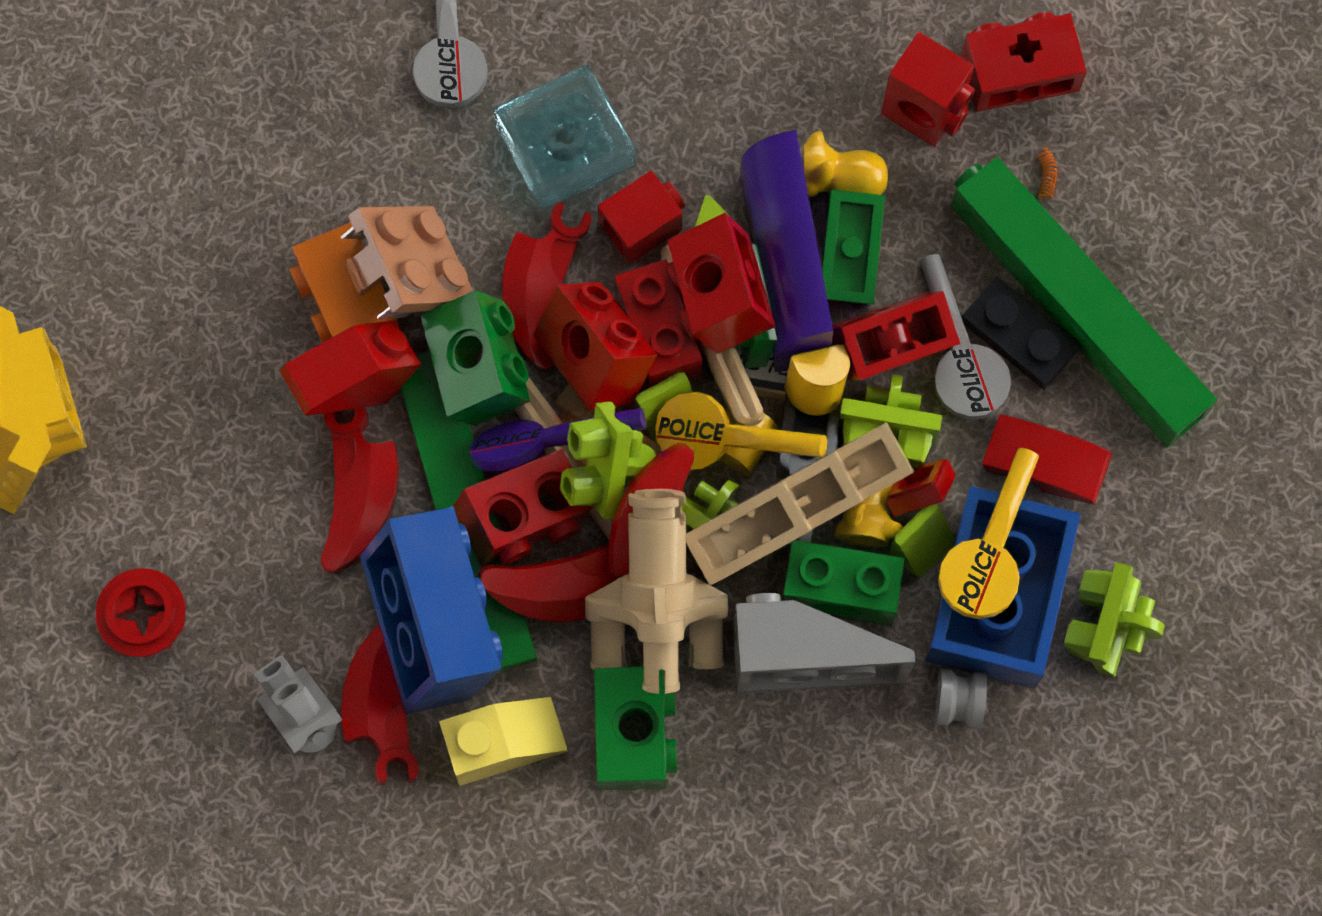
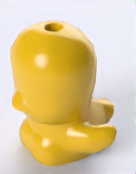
M822 131L814 132L803 145V169L809 197L816 196L819 192H829L831 189L882 195L886 190L888 182L887 164L877 153L867 150L837 152L826 143Z
M893 484L846 510L842 520L834 530V537L850 545L863 547L888 546L891 539L902 529V525L893 521L887 511L888 504L886 499Z

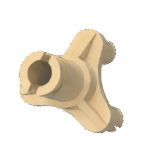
M672 489L637 490L635 494H628V503L630 506H633V513L628 514L629 574L585 597V618L591 621L590 668L594 670V668L627 667V661L625 660V624L637 631V638L643 642L644 681L642 689L648 693L659 694V671L663 669L665 694L673 693L680 689L678 642L684 639V630L688 625V666H693L695 669H717L724 666L723 619L728 617V595L686 573V514L681 511V504L686 503L685 493Z

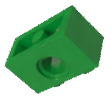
M473 290L420 315L447 417L476 426L531 402L526 382L529 379L528 369L524 360L517 352L512 331L515 329L514 318L503 300L478 290ZM483 348L482 358L477 364L478 354Z
M794 540L791 543L782 601L795 600L836 618L892 626L897 613L905 558Z
M644 667L594 668L597 790L666 788V773H677L676 739H665L664 717L675 716V692L665 694L663 669L659 671V694L648 693L642 689ZM641 716L651 724L652 731L642 741H629L620 733L619 727L621 723L628 717Z

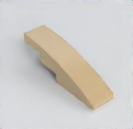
M885 422L686 533V544L711 586L803 536L813 528L856 506L864 499L907 477L914 470L888 423Z

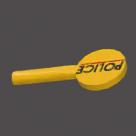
M698 391L681 393L668 400L659 411L655 425L656 439L661 451L677 443L686 444L694 451V462L690 470L707 468L716 463L726 452L728 446L821 458L825 456L827 451V437L825 435L730 424L723 406L712 396Z
M1019 448L1017 450L983 538L961 542L948 552L941 563L938 577L941 595L953 610L965 617L976 619L994 617L1007 609L1017 594L1020 579L1017 564L1004 548V545L1039 459V456L1029 449Z

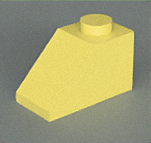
M551 697L495 703L439 721L459 786L568 752Z

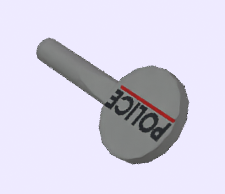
M435 0L437 38L431 40L420 49L414 59L412 73L416 88L425 100L438 107L455 108L467 105L480 95L486 85L488 67L484 53L472 41L459 36L456 0Z
M932 254L926 256L919 262L929 291H944L961 343L950 347V351L939 361L933 379L935 394L941 405L954 416L967 420L984 419L996 413L1006 402L1011 387L1010 370L1003 358L991 348L970 343L940 255Z

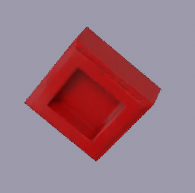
M940 459L915 467L912 474L893 484L886 502L894 517L945 500L956 477L948 459Z

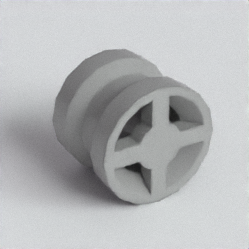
M940 669L936 689L935 725L947 726L952 721L965 722L969 728L982 729L986 708L987 674L974 672L969 677L957 676L953 670Z

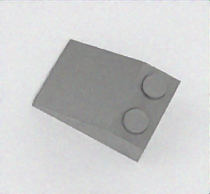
M753 594L746 597V603H736L733 620V642L737 693L905 684L915 664L914 650L795 600L781 601L779 594Z

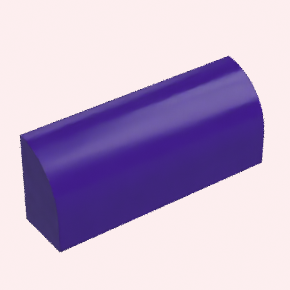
M796 130L775 134L755 143L745 151L740 165V177L752 244H757L770 308L776 326L777 341L772 351L774 372L788 371L792 355L830 347L833 337L832 321Z

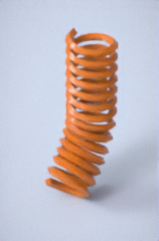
M1044 147L1042 148L1044 152L1036 157V159H1039L1038 162H1040L1043 169V177L1041 178L1042 181H1040L1041 188H1039V195L1037 197L1039 199L1051 200L1054 195V188L1056 187L1058 166L1054 160L1055 157H1053V154H1050L1049 148Z

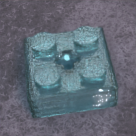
M583 65L495 107L493 110L495 126L539 208L542 210H546L558 202L569 199L636 165V149L589 65ZM564 130L567 136L574 135V142L570 144L556 143V133Z

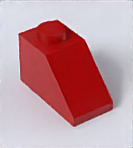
M395 320L353 325L284 364L279 372L305 416L388 404L419 368L421 363L409 345L406 336L400 330Z

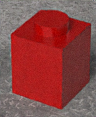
M650 170L597 205L598 223L629 265L682 230V210L685 209V204L679 192L669 181L662 184L654 172Z

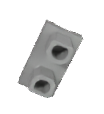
M282 655L254 674L266 692L257 698L258 702L294 753L299 750L306 753L318 752L326 748L333 741L337 732V724L342 721V718L304 667L294 672Z

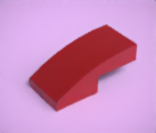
M999 414L982 461L986 471L1007 477L1017 450L1019 448H1026L1039 456L1030 483L1038 484L1041 490L1048 494L1095 505L1112 458L1110 450L1049 427Z

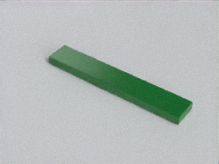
M430 351L416 354L421 365L401 387L434 506L438 510L452 507L465 488L485 481L483 470H480L473 464L470 455V447L474 439L469 424L446 416ZM495 513L489 514L491 524L500 530ZM471 546L468 557L474 577H477V573L483 566L502 565L500 559L481 566ZM485 590L487 603L484 611L490 631H495L502 646L503 658L499 672L537 662V656L525 616L506 608Z

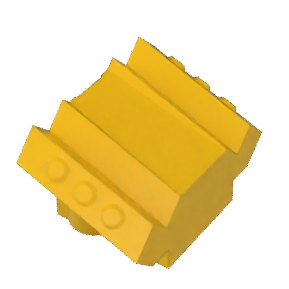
M0 306V508L15 514L41 467L64 454L87 448L62 359L56 346L50 342L46 330L40 327L19 334L14 313Z

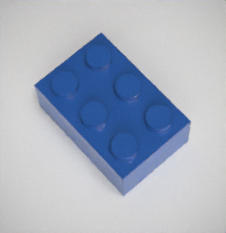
M974 486L969 487L962 504L952 548L963 541L983 538L1000 493ZM1022 499L1004 548L1015 560L1020 576L1015 598L1009 607L998 615L976 619L965 617L953 610L942 595H940L925 661L970 673H986L989 678L1035 689L1044 676L1081 514Z
M454 507L389 519L360 555L405 714L470 700L501 670L500 664L503 658L501 642L496 632L490 631L484 611L487 603L485 588L480 578L474 577L468 557L471 551L469 534L463 524H458Z

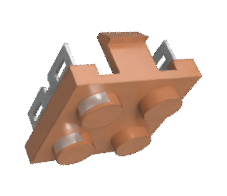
M434 206L358 207L348 216L353 227L343 234L341 239H367L368 246L352 259L346 260V268L358 294L364 295L384 278L390 289L384 294L389 307L377 316L378 319L401 318L411 313L418 317L473 291L468 281L467 272L459 262L446 234L445 225L437 215Z

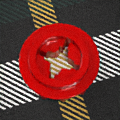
M147 568L132 569L117 575L103 588L95 609L96 625L104 641L125 657L150 658L153 654L162 650L171 649L174 640L184 630L187 605L180 588L164 573ZM138 592L141 593V597L149 608H158L160 611L157 612V615L148 618V627H146V634L144 635L135 620L121 618L126 617L128 613L136 611Z

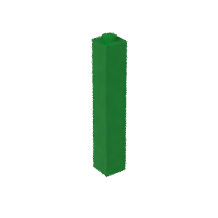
M998 156L984 167L979 163L972 165L956 180L954 185L957 189L951 208L1057 326L1081 345L1080 351L1167 448L1209 414L1218 399Z

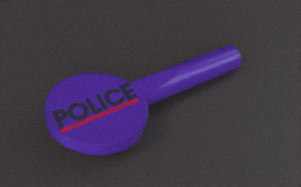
M642 408L614 414L620 422L630 426L632 430H646V420ZM594 417L563 423L545 429L538 422L529 420L510 421L497 425L483 432L473 441L470 447L473 464L480 470L502 471L521 466L533 460L544 448L568 445L569 423L594 419Z

